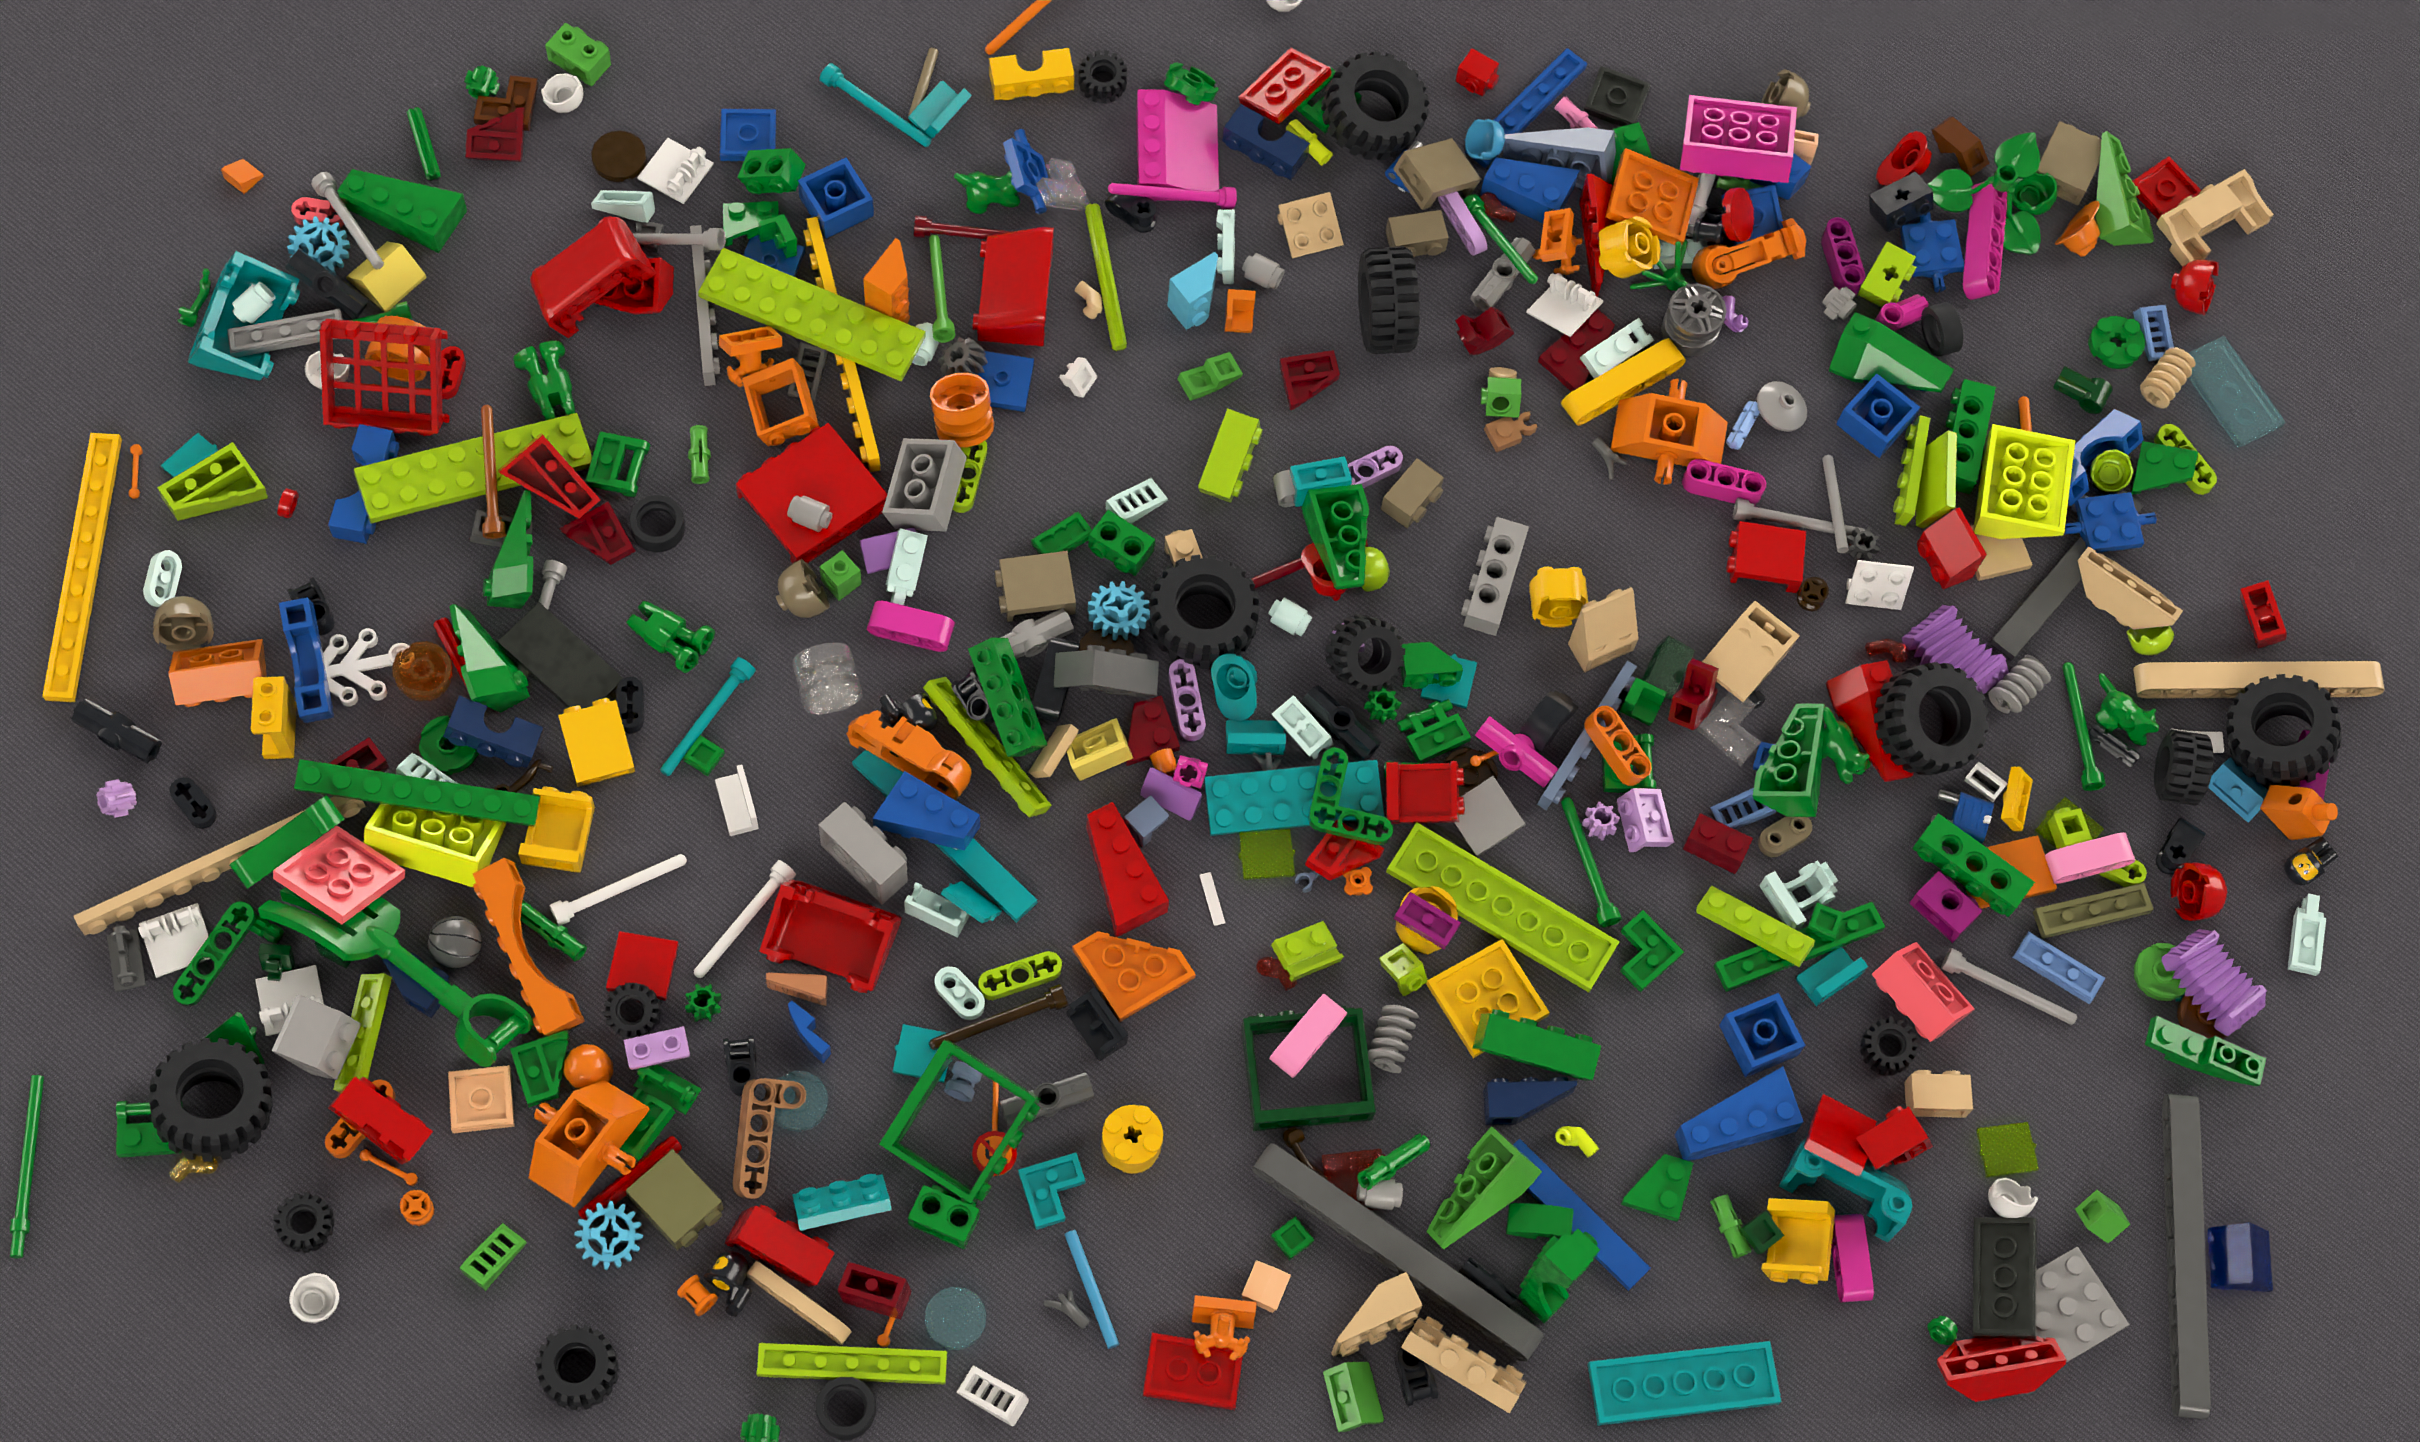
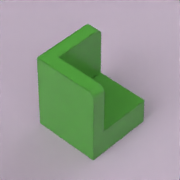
M2098 1190L2075 1208L2086 1228L2107 1243L2111 1242L2130 1225L2119 1205Z

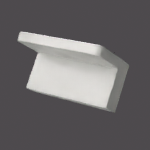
M742 764L737 765L738 774L715 779L730 836L759 829Z

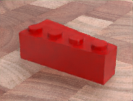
M1111 802L1087 814L1086 829L1099 871V878L1107 901L1106 904L1111 916L1115 937H1119L1167 913L1169 899L1115 804Z

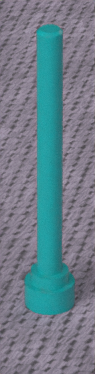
M829 63L823 69L819 80L826 86L839 87L924 147L930 145L931 138L843 78L844 74L841 73V69L836 65Z
M740 657L735 659L730 666L731 671L729 672L730 677L661 767L660 771L664 775L670 776L738 684L744 683L745 680H750L756 669L749 662Z

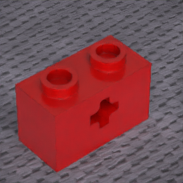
M2269 581L2241 588L2240 599L2258 649L2285 641L2287 631Z

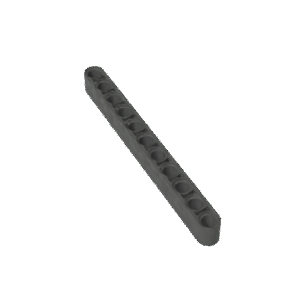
M2165 1094L2162 1103L2172 1412L2175 1417L2207 1419L2211 1409L2200 1104L2197 1096Z
M1270 1143L1253 1165V1172L1266 1183L1397 1275L1407 1272L1414 1287L1515 1358L1528 1362L1544 1338V1334L1536 1326L1279 1146Z

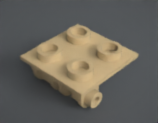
M1330 192L1278 205L1280 214L1277 215L1280 225L1283 224L1292 258L1344 245Z

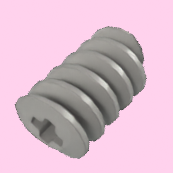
M2025 655L2010 670V673L2006 674L2003 680L1999 681L1989 691V699L1993 706L2002 713L2008 714L2010 711L2019 713L2022 710V705H2027L2029 698H2034L2037 694L2036 691H2041L2044 688V684L2051 681V676L2037 658Z
M1386 1005L1382 1007V1017L1378 1020V1028L1375 1029V1039L1371 1041L1370 1046L1372 1049L1368 1051V1057L1372 1064L1385 1071L1401 1073L1402 1068L1396 1065L1395 1062H1404L1405 1057L1398 1052L1408 1051L1409 1046L1403 1043L1402 1040L1410 1041L1412 1035L1405 1030H1414L1416 1025L1409 1021V1018L1418 1019L1419 1016L1407 1007Z

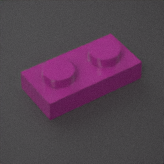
M1412 892L1408 894L1394 916V920L1443 950L1446 949L1461 925V922Z

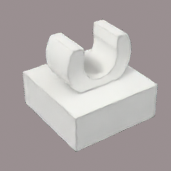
M1077 357L1074 363L1067 365L1069 369L1065 375L1061 374L1059 378L1065 386L1071 389L1075 396L1083 398L1097 379V375L1087 359Z

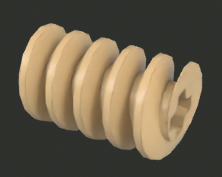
M2167 349L2163 357L2159 359L2140 385L2143 397L2157 408H2167L2170 401L2176 396L2175 393L2180 391L2181 386L2191 376L2192 368L2196 365L2194 358L2183 349Z

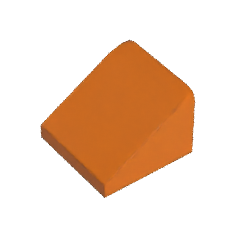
M244 159L226 165L221 169L224 179L243 194L248 192L264 177L260 171Z

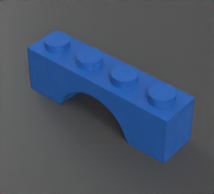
M2114 409L2075 444L2068 498L2069 506H2072L2077 499H2080L2089 491L2086 469L2097 455L2106 450H2119L2129 455L2142 443L2143 433L2140 420Z
M359 424L352 452L356 462L365 466L397 458L399 442H396L393 430ZM359 490L349 497L335 501L328 526L333 538L367 544L369 534L373 535L375 532L376 522L370 524Z
M308 597L279 603L283 631L293 663L295 677L294 692L299 717L304 723L334 718L314 604Z

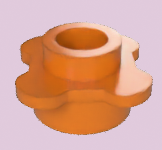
M1362 867L1361 869H1354L1343 874L1346 878L1344 892L1347 895H1369L1373 890V886L1370 884L1371 869ZM1360 879L1361 882L1356 883L1355 880Z

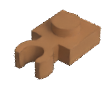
M1530 412L1520 414L1516 421H1513L1511 417H1503L1485 425L1484 431L1496 452L1521 443L1522 435L1529 436L1536 432L1537 424L1526 426L1523 423L1530 419Z

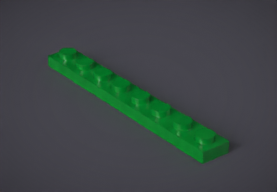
M299 759L294 789L297 791L531 827L536 825L540 796Z

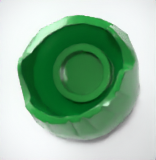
M2035 173L2028 178H2019L2013 185V204L2020 211H2027L2032 215L2046 213L2057 199L2056 180L2048 173Z

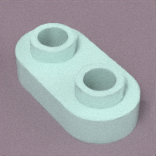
M165 550L151 558L143 594L146 601L154 607H160L166 600L175 597L182 563L179 556L173 551ZM161 563L164 565L165 570L161 568Z
M944 967L937 972L935 976V989L947 1004L963 1019L973 1020L981 1016L985 1008V1000L983 994L955 967ZM947 981H953L955 986L947 988L944 984ZM967 1002H973L975 1007L969 1010L964 1005Z

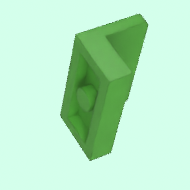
M1345 1362L1323 1371L1338 1432H1347L1365 1424L1384 1422L1368 1362Z

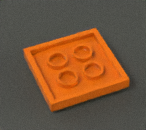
M1625 148L1621 154L1605 217L1616 222H1621L1635 216L1643 217L1651 224L1652 227L1649 230L1653 236L1657 235L1658 239L1673 245L1679 241L1682 245L1685 240L1699 178Z

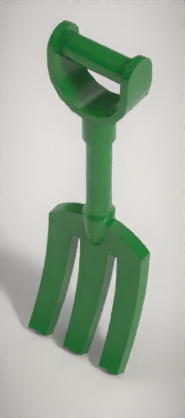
M286 887L280 891L282 901L309 910L327 921L304 910L272 900H268L258 908L260 918L282 924L306 935L344 961L362 960L376 954L382 959L389 960L439 1000L440 1005L459 1019L455 1029V1038L458 1046L469 1058L482 1067H490L496 1061V1054L519 1033L526 1034L533 1028V1020L530 1014L516 1002L505 996L492 993L471 998L455 984H449L399 944L398 939L394 937L400 923V910L382 897L377 898L344 924H340ZM485 1015L494 1017L503 1023L483 1039L473 1030L469 1019Z

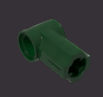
M2064 366L2053 386V389L2079 401V406L2090 414H2100L2113 391L2112 385L2101 378L2089 379Z

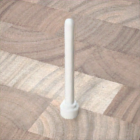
M679 854L572 902H562L559 900L549 905L557 925H564L570 922V918L574 917V913L686 864L687 859L684 855Z
M781 860L774 864L770 869L772 872L769 875L770 880L694 969V975L697 978H702L707 974L782 883L794 879L796 873L791 867Z

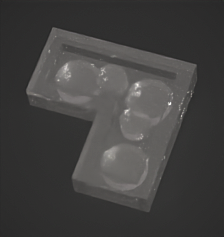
M1051 158L1045 164L1051 178L1043 177L1036 183L1045 205L1048 207L1085 211L1086 205L1090 204L1086 196V190L1081 185L1076 174L1074 165L1068 160Z
M1730 692L1697 728L1699 733L1740 766L1744 764L1761 743L1740 726L1745 718L1754 710L1756 704L1748 698L1742 702Z

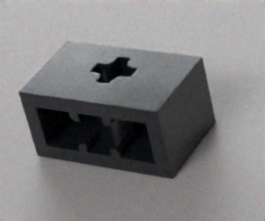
M1915 171L1870 194V214L1888 233L1933 210V190Z

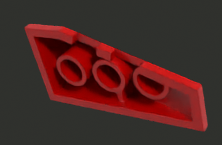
M1587 174L1579 200L1591 290L1595 292V296H1598L1605 272L1599 263L1601 255L1599 232L1601 229L1616 223V221L1605 217L1613 185L1594 174Z
M660 257L648 258L656 271L654 276L647 281H644L641 276L631 278L633 283L630 285L621 282L594 303L634 315L661 313L673 295L674 267Z
M1888 660L1859 665L1826 682L1834 711L1851 728L1853 738H1857L1865 749L1866 754L1870 755L1868 759L1884 782L1913 776V773L1902 768L1903 765L1897 766L1890 759L1892 755L1884 752L1881 747L1883 741L1881 738L1878 739L1876 734L1878 723H1874V714L1878 713V708L1875 707L1877 697L1883 696L1880 693L1885 683H1889L1892 677Z

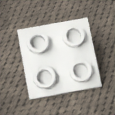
M667 138L637 179L684 204L714 163L705 158L706 152L701 147L690 150Z
M1552 273L1547 280L1550 287L1526 313L1571 337L1603 303V300L1596 297L1595 292L1585 290L1580 284L1575 285L1573 280L1568 282L1560 273Z
M1857 560L1852 579H1847L1846 589L1848 594L1845 604L1901 610L1914 566Z
M198 903L139 923L140 927H138L142 939L144 938L156 978L186 968L209 936ZM204 958L200 962L209 960L211 958Z
M316 965L283 972L280 981H268V976L255 979L261 1007L259 1014L262 1024L264 1023L266 1036L280 1033L296 995L304 996L324 1005Z

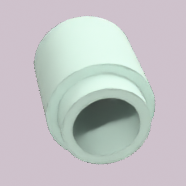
M263 283L252 284L232 303L235 308L233 313L243 323L246 321L254 323L272 306L275 296Z
M925 322L916 325V328L926 332V337L912 363L919 366H925L932 360L939 344L933 338V324Z
M1285 597L1281 602L1276 599L1268 613L1272 616L1271 623L1293 636L1295 633L1302 636L1312 620V616L1307 614V610Z

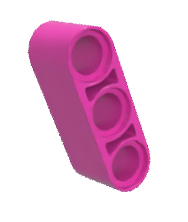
M1695 459L1688 464L1682 478V485L1687 492L1734 504L1737 498L1749 500V503H1753L1755 506L1759 503L1766 488V480L1761 474L1753 471ZM1692 474H1697L1702 479L1694 478ZM1720 480L1725 481V482H1727L1729 485H1723V484H1721L1719 481H1720ZM1746 487L1754 488L1756 492H1751Z
M876 601L869 619L867 631L877 637L944 652L948 649L955 622L951 618L887 601Z
M1835 1215L1831 1250L1839 1301H1872L1874 1286L1863 1215Z

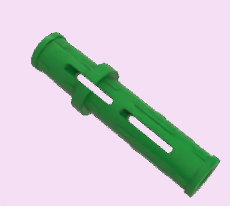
M522 900L521 921L545 938L550 947H557L572 958L574 962L579 961L585 954L587 946L568 934L567 928L562 925H556L541 912Z
M1419 1133L1388 1155L1376 1158L1369 1168L1358 1174L1357 1179L1361 1187L1370 1190L1382 1180H1389L1394 1177L1397 1170L1430 1149L1428 1138L1425 1135L1421 1137Z

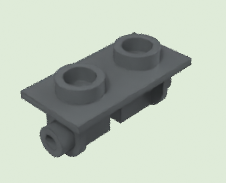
M125 926L114 927L113 933L107 935L115 992L146 986L138 929L127 931Z

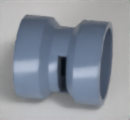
M955 1062L952 1068V1079L947 1081L944 1092L955 1099L971 1102L975 1095V1084L980 1082L983 1074L964 1062Z

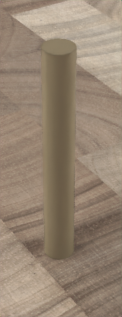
M929 48L908 116L925 99L939 51L935 48Z

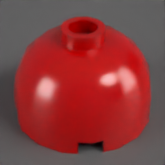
M2197 259L2184 265L2180 273H2174L2171 289H2175V298L2183 309L2200 315H2205V311H2208L2216 287L2212 275L2218 276V262Z
M2196 862L2184 863L2183 868H2177L2171 880L2170 891L2171 897L2177 896L2180 909L2175 908L2177 914L2182 919L2188 921L2205 920L2218 914L2227 898V886L2222 874L2211 865Z

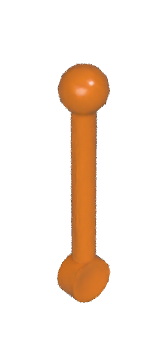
M134 444L130 447V452L133 455L132 488L128 494L132 499L140 496V491L137 489L139 456L143 453V450L139 444Z
M1493 750L1481 756L1475 755L1471 757L1470 763L1472 766L1477 767L1482 761L1496 756L1498 753Z
M367 1149L362 1150L359 1154L362 1161H371L405 1179L409 1186H414L418 1182L415 1173L407 1174L376 1158Z
M889 1317L883 1334H880L877 1338L879 1346L884 1348L889 1346V1334L896 1318Z

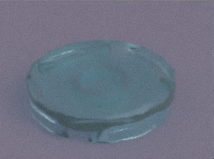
M797 1070L777 1079L798 1082L806 1090V1100L801 1107L797 1109L775 1108L774 1121L777 1125L788 1131L801 1132L812 1129L819 1124L827 1113L829 1102L826 1088L821 1080L809 1072ZM791 1087L786 1088L783 1094L784 1100L788 1104L792 1103L795 1099V1092Z
M950 1287L941 1290L931 1298L926 1307L924 1321L927 1333L932 1340L945 1349L960 1350L970 1347L980 1338L985 1330L986 1311L983 1302L974 1292L966 1288Z

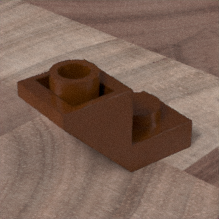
M1954 117L1947 118L1932 129L1940 153H1955L1961 170L1970 177L1990 164L1981 140Z

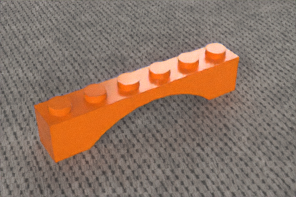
M502 858L473 873L476 881L473 884L477 896L485 901L488 908L485 910L486 917L489 923L497 928L500 935L497 937V942L501 950L509 955L512 962L509 964V969L513 977L521 982L523 987L521 996L525 1004L533 1009L535 1014L533 1023L540 1034L543 1033L546 1036H550L565 1030L568 1031L585 1022L574 995L560 989L549 981L536 967L527 951L521 926L522 900L526 888L514 862L507 858Z

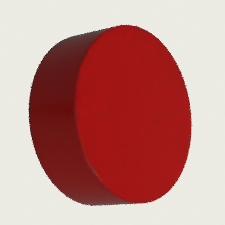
M288 488L283 491L278 504V516L288 519L292 517L298 502L297 491Z

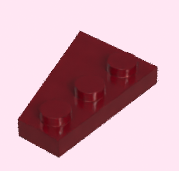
M1596 309L1571 337L1564 334L1541 354L1538 362L1572 392L1583 386L1590 375V372L1579 357L1609 338L1615 324L1601 311Z

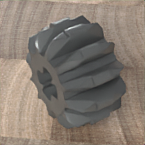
M959 337L955 344L949 342L950 347L946 350H941L943 357L938 361L944 376L955 373H971L975 375L985 373L983 366L988 363L985 357L986 353L973 339L968 337L964 340Z

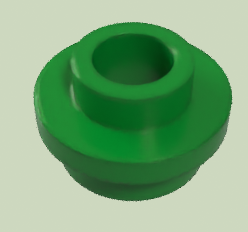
M1938 1316L1928 1323V1331L1935 1342L1945 1345L1954 1343L1957 1338L1958 1328L1951 1319L1945 1316Z

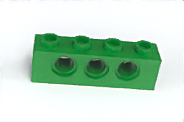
M1963 379L1959 388L1955 387L1953 389L1950 403L1954 404L1953 412L1949 411L1945 427H1948L1949 431L1956 432V457L1964 461L1960 462L1956 459V491L1970 494L1978 479L1996 387ZM1965 410H1969V411H1971L1973 414H1969V413H1967ZM1960 433L1967 435L1968 438L1961 436Z
M990 638L968 648L1007 756H1025L1047 746L1009 639Z
M1939 813L1912 848L1922 860L1936 865L1944 875L1964 885L1971 895L1982 898L1990 904L1992 910L1998 914H2004L2008 918L2035 883ZM1942 846L1949 847L1953 854H1947ZM1966 863L1974 865L1977 872L1971 871ZM1991 881L1998 882L2001 889L1993 887Z

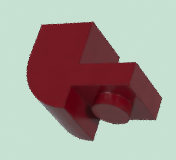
M1492 306L1475 319L1463 314L1455 320L1459 327L1457 334L1471 355H1478L1491 350L1515 334L1503 313Z
M1696 659L1688 662L1683 688L1673 695L1668 721L1693 731L1704 722L1713 707L1718 693L1715 684L1719 668Z

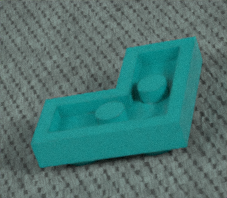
M1077 1152L1018 1170L1035 1229L1038 1230L1065 1221V1215L1057 1192L1083 1185L1086 1181Z

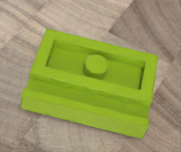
M1324 921L1276 939L1271 944L1284 970H1287L1290 974L1289 979L1291 982L1339 963L1344 958L1343 954L1338 952L1337 944Z

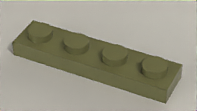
M2141 883L2039 907L2033 911V915L2041 937L2045 939L2150 914L2154 908L2145 884Z

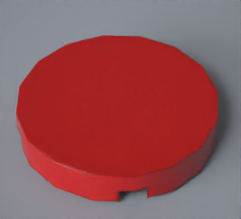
M1730 188L1725 193L1722 201V207L1726 206V214H1722L1723 228L1731 241L1745 242L1750 238L1753 231L1754 209L1752 200L1744 188Z

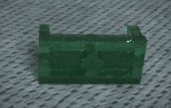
M1668 635L1658 643L1641 680L1666 691L1665 697L1671 700L1686 672L1688 662L1691 661L1695 650Z

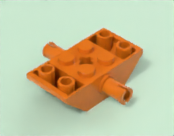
M1679 379L1670 381L1668 396L1648 393L1619 400L1610 448L1613 452L1657 460L1654 481L1660 484L1661 478L1664 475L1663 485L1672 483L1674 464L1687 467L1695 459L1721 464L1728 424L1725 419L1707 404L1685 400L1688 383L1681 380V385L1678 388Z
M603 1080L573 1091L559 1111L546 1102L539 1105L540 1108L545 1110V1113L539 1109L535 1110V1119L547 1126L535 1140L528 1178L573 1208L576 1207L608 1164L624 1175L631 1172L630 1169L625 1167V1164L632 1168L635 1167V1157L628 1155L620 1150V1148L650 1108L609 1082Z

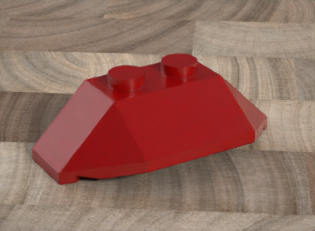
M2036 1336V1339L1971 1338L1955 1341L1937 1359V1365L1948 1386L1974 1402L2034 1392L2066 1365V1358L2055 1338L2046 1337L2044 1339Z

